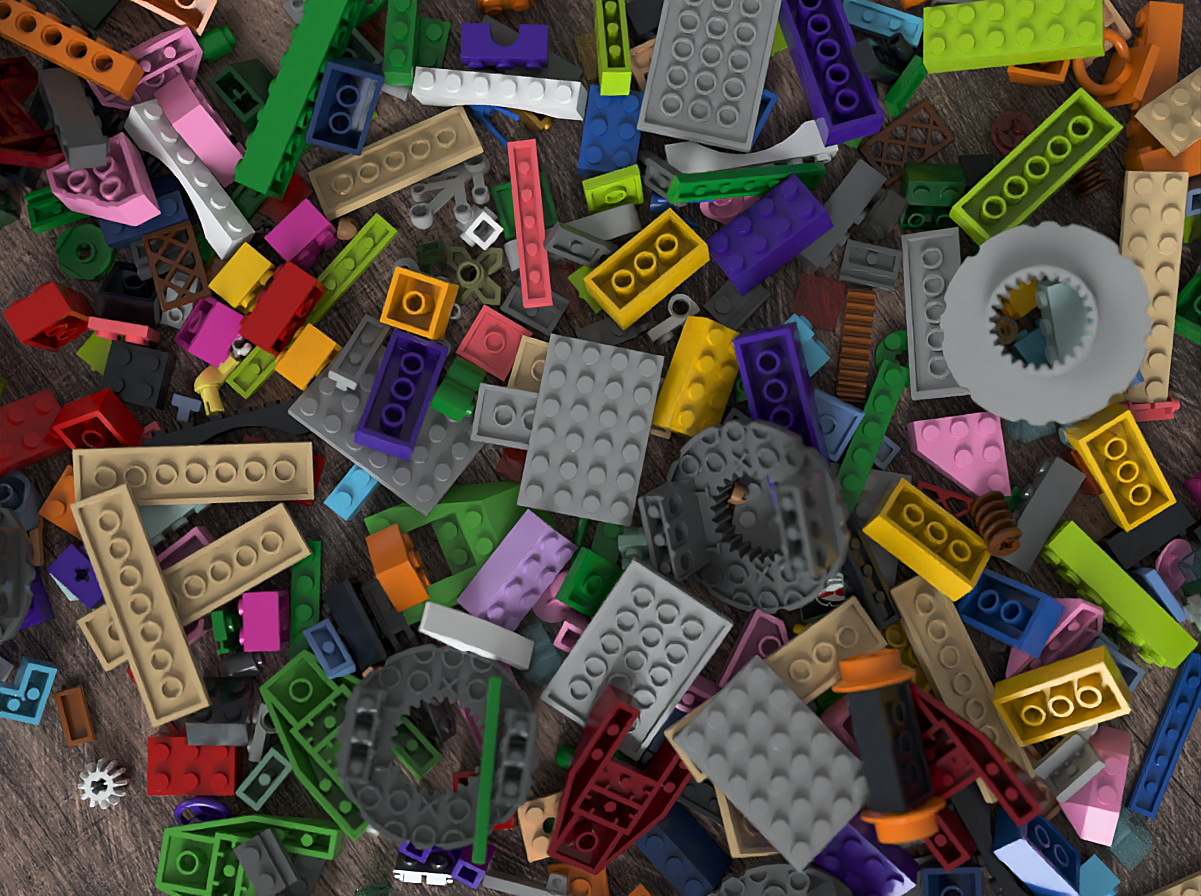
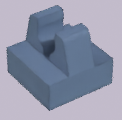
M179 394L173 395L171 405L179 407L176 421L182 423L194 422L197 412L206 414L203 401Z

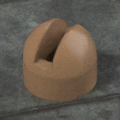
M341 217L338 224L337 238L352 240L359 232V226L355 220Z
M733 481V486L727 491L729 497L726 498V502L741 505L747 501L743 497L744 494L749 495L750 492L745 484Z

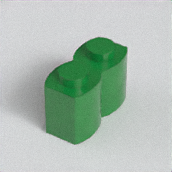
M457 355L429 407L459 423L464 415L470 417L477 404L472 399L475 395L478 396L480 383H488L483 380L487 371Z

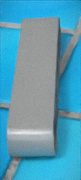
M634 203L565 223L611 243L635 236L643 230ZM553 227L545 230L546 237L553 229ZM514 239L503 245L512 273L520 272L517 239ZM548 251L549 263L565 258Z

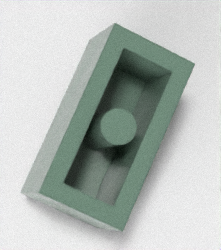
M280 742L269 750L235 792L236 795L256 811L260 810L293 771L284 747Z

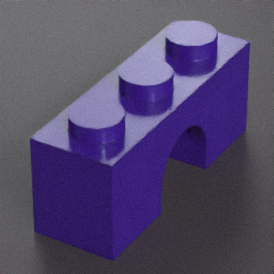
M462 23L461 60L463 66H467L472 70H482L485 66H494L496 69L503 71L512 70L513 67H525L527 71H540L542 68H548V25L519 24V36L516 42L510 46L502 47L495 44L492 40L491 24Z
M404 841L398 851L422 863H425L431 853L442 852L448 855L454 864L450 877L477 889L496 847L486 842L485 864L472 861L474 843L444 850L439 845H434L429 850L415 848L412 842Z

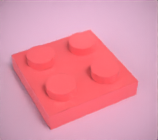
M484 304L455 353L505 382L512 371L522 335L532 337L533 333Z
M89 316L87 328L96 331V336L102 337L104 340L121 342L122 337L125 338L126 342L143 347H149L150 342L159 344L160 332L148 326Z

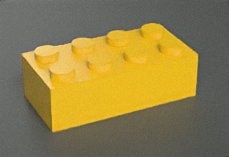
M669 208L583 278L588 294L625 331L710 260L708 245Z
M687 316L654 408L651 424L688 439L693 438L698 433L715 424H720L739 371L733 339L740 333L709 318Z
M1113 400L1105 408L1092 414L1091 419H1082L1064 430L1109 517L1126 532L1177 502L1128 408Z
M903 477L885 492L862 529L865 534L954 602L974 588L991 556L987 545L981 537Z
M1103 645L996 682L992 701L1018 746L1021 748L1130 713L1132 692L1106 646Z

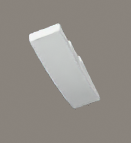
M432 602L426 603L419 631L461 651H472L483 657L500 660L519 670H527L529 668L534 641L469 614Z

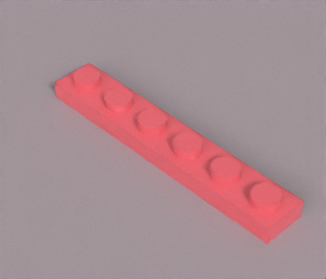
M536 140L507 142L524 308L553 305L548 251L543 245L546 239Z

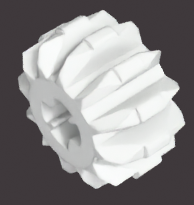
M102 758L98 760V763H89L87 765L88 771L80 773L79 776L84 782L79 783L77 788L85 789L86 793L82 794L81 799L85 800L90 797V807H95L99 803L101 809H106L110 803L112 805L118 804L120 802L119 796L127 794L128 791L123 785L128 784L130 779L122 778L121 774L125 773L126 768L123 767L117 770L118 764L116 760L108 764L107 760ZM103 778L104 780H106V783H100V780ZM104 783L108 787L104 789L101 785Z

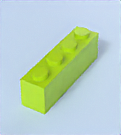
M593 0L600 96L629 95L632 69L625 0Z

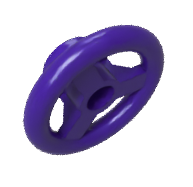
M196 795L195 798L180 802L174 810V818L179 825L233 817L230 808L218 801L215 795ZM187 808H190L195 813L194 817L190 820L183 816V811Z

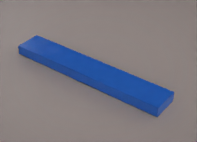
M1192 651L1181 662L1124 806L1152 819H1155L1201 703V654Z

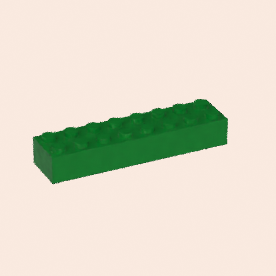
M305 0L303 5L304 15L300 24L297 23L292 31L291 39L293 41L289 50L285 51L281 57L280 72L277 78H274L270 83L268 90L269 98L266 105H262L258 112L257 121L259 122L255 131L251 132L247 138L246 153L243 159L241 158L236 164L234 181L282 201L307 143L304 139L327 59L343 58L352 37V31L357 25L367 0Z

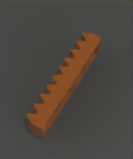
M851 288L845 290L834 397L844 402L862 404L865 400L866 378L868 376L867 367L869 365L868 357L870 354L869 346L871 344L872 322L874 320L875 291Z

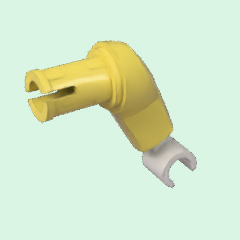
M243 336L235 338L231 345L234 350L231 351L224 363H220L218 368L210 364L195 380L194 391L201 395L207 417L220 415L225 412L218 390L226 383L225 380L242 362L239 356L248 355L252 351V345L249 342L239 349L241 343L245 340Z

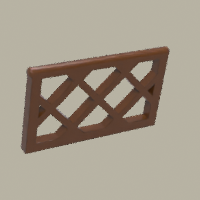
M924 100L858 147V150L867 163L886 178L887 176L884 174L885 164L900 167L899 174L890 180L887 178L884 187L888 189L902 178L908 147L924 150L923 156L914 162L924 163L955 141V137L952 136L927 100ZM922 109L929 116L928 124L912 122L913 116ZM900 125L907 126L904 141L889 139L891 131ZM911 127L927 130L925 144L909 142ZM932 131L941 132L946 139L938 146L930 145ZM876 142L883 143L881 158L872 157L867 151ZM888 144L903 146L901 161L886 159Z
M191 220L142 235L162 312H167L168 310L212 296ZM187 229L189 240L186 244L174 239L178 232ZM162 239L165 242L158 253L152 252L150 241ZM171 244L182 248L175 262L163 257ZM188 252L193 253L196 266L193 270L181 265ZM160 261L172 266L164 280L159 277L157 270ZM178 269L190 274L182 288L170 283ZM197 277L201 279L204 290L192 293L188 290ZM167 287L179 292L175 300L166 303L164 292Z

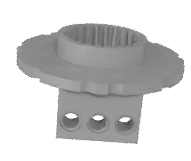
M1050 221L1042 222L1037 227H1029L1027 224L1008 229L984 242L980 246L979 253L974 257H968L956 271L944 297L947 306L946 310L940 316V328L945 334L941 346L946 363L960 387L968 388L971 392V399L984 409L1013 422L1025 419L1030 425L1045 426L1050 421L1066 424L1080 419H1091L1092 414L1109 405L1112 395L1126 390L1139 372L1148 352L1145 340L1148 335L1152 334V318L1147 315V309L1151 302L1144 280L1133 261L1129 257L1126 258L1119 255L1118 246L1111 240L1091 229L1071 224L1068 227H1061L1056 222ZM1045 275H1047L1050 281H1054L1059 276L1062 284L1065 285L1070 281V287L1074 291L1079 289V296L1082 299H1086L1084 306L1091 310L1086 316L1089 321L1093 322L1086 326L1090 336L1082 337L1081 340L1085 344L1084 348L1076 347L1074 349L1076 357L1072 358L1067 355L1064 365L1056 361L1053 364V369H1050L1045 364L1041 365L1039 371L1033 364H1029L1026 368L1025 363L1020 360L1015 362V358L1012 355H1006L1007 349L999 345L1002 340L998 335H994V333L999 331V327L993 321L1000 319V316L995 310L1004 307L1001 298H1009L1011 296L1010 288L1020 289V281L1023 280L1026 284H1030L1032 276H1035L1038 281H1042Z

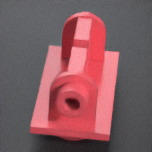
M1168 391L1167 402L1136 403L1131 402V400L1118 402L1130 410L1135 422L1174 419V411L1180 408L1179 399L1173 398L1172 391Z

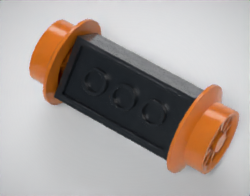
M898 649L872 651L839 660L842 679L832 686V690L835 692L849 691L846 693L848 698L847 705L853 720L854 737L858 743L861 756V768L866 778L868 799L872 807L860 814L861 819L875 823L878 840L884 843L908 842L935 834L939 830L935 812L945 805V799L934 796L908 678L916 675L915 670L902 667Z

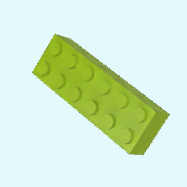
M985 0L924 8L923 63L929 74L1105 56L1104 0Z
M1082 87L1079 88L952 207L949 217L979 246L997 234L1024 224L1109 145L1120 133L1123 126Z
M1072 520L1058 521L1037 557L1045 564H1052L1057 569L1055 572L1057 577L1066 584L1071 583L1077 589L1075 593L1080 599L1102 607L1104 610L1103 621L1107 624L1112 623L1118 629L1116 633L1123 641L1128 644L1133 643L1139 649L1137 654L1148 664L1155 663L1159 667L1166 666L1175 669L1199 643Z

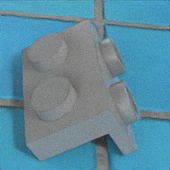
M1072 731L1032 768L1037 775L1045 780L1054 797L1061 803H1064L1098 774L1106 764L1089 741L1076 731Z

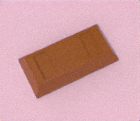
M83 685L54 692L68 748L97 740Z

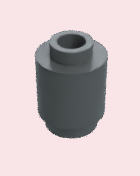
M244 650L228 655L226 660L221 661L223 676L251 678L263 673L264 666L267 664L266 658L262 651L244 652Z

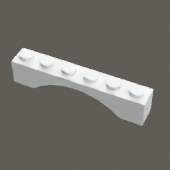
M417 66L412 95L422 105L442 107L494 105L532 111L555 118L582 121L584 120L588 94L582 83L575 81Z
M153 99L133 105L124 125L125 130L141 150L149 152L160 159L179 179L196 208L205 238L219 257L223 260L233 256L244 242L249 244L255 233L254 229L207 166L173 127L158 100Z
M815 120L804 122L795 133L783 142L755 153H723L706 148L694 141H686L665 145L664 157L665 162L681 173H698L802 164L809 161L827 163L837 153L838 146L836 144L825 148Z

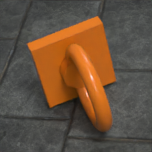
M1104 27L1105 39L1114 45L1117 52H1113L1102 85L1095 83L1088 76L1085 68V58L1072 60L1075 77L1085 91L1097 96L1096 101L1103 108L1142 101L1161 48L1151 43L1129 49L1126 41L1117 31Z

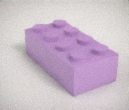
M527 509L456 601L472 616L513 632L529 610L536 604L546 588L554 581V578L564 565L571 559L578 547L543 519Z

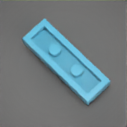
M843 0L842 6L851 29L888 40L893 34L900 32L912 47L917 48L923 31L924 19L868 0Z

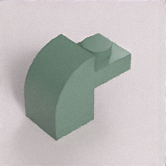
M624 527V535L618 536V548L622 556V571L626 570L634 556L652 567L644 527Z

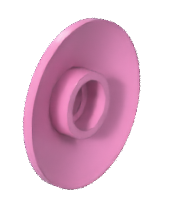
M1180 538L1174 539L1164 548L1155 561L1157 572L1172 593L1180 588L1190 571L1192 549L1189 542Z

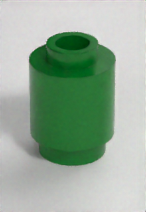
M227 24L221 27L217 25L201 36L196 37L203 50L201 60L208 59L210 63L233 51V47L238 44Z

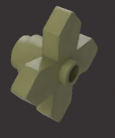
M449 246L447 250V264L456 271L457 277L451 283L459 285L455 303L465 304L475 292L483 304L501 306L503 304V288L491 276L504 267L505 250L502 248H487L475 260L466 247ZM477 272L476 278L473 280L472 276Z

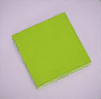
M637 164L582 181L589 215L626 204L634 203L636 206L644 203L640 171Z

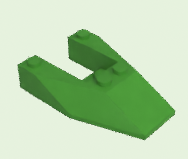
M522 480L452 485L427 517L407 502H404L364 519L370 535L396 523L399 525L402 533H409L431 524L451 570L452 576L427 587L430 599L402 611L408 625L422 620L427 602L448 608L459 604L456 600L527 509L557 530L549 511L517 505Z
M304 649L265 682L259 690L294 774L354 843L371 826L361 817L359 805L349 800L342 782L338 781L337 753L341 749V742L337 738L339 724H342L346 719L345 706L354 692V687H357L361 680L350 674L329 679L316 655ZM402 714L400 716L403 720L402 725L394 726L398 731V735L391 737V740L396 743V747L390 750L397 754V758L420 781L441 761L442 755L408 718Z
M261 814L167 827L164 830L155 887L170 896H258L233 849L273 826L287 852L334 860L343 852L345 832L334 821Z

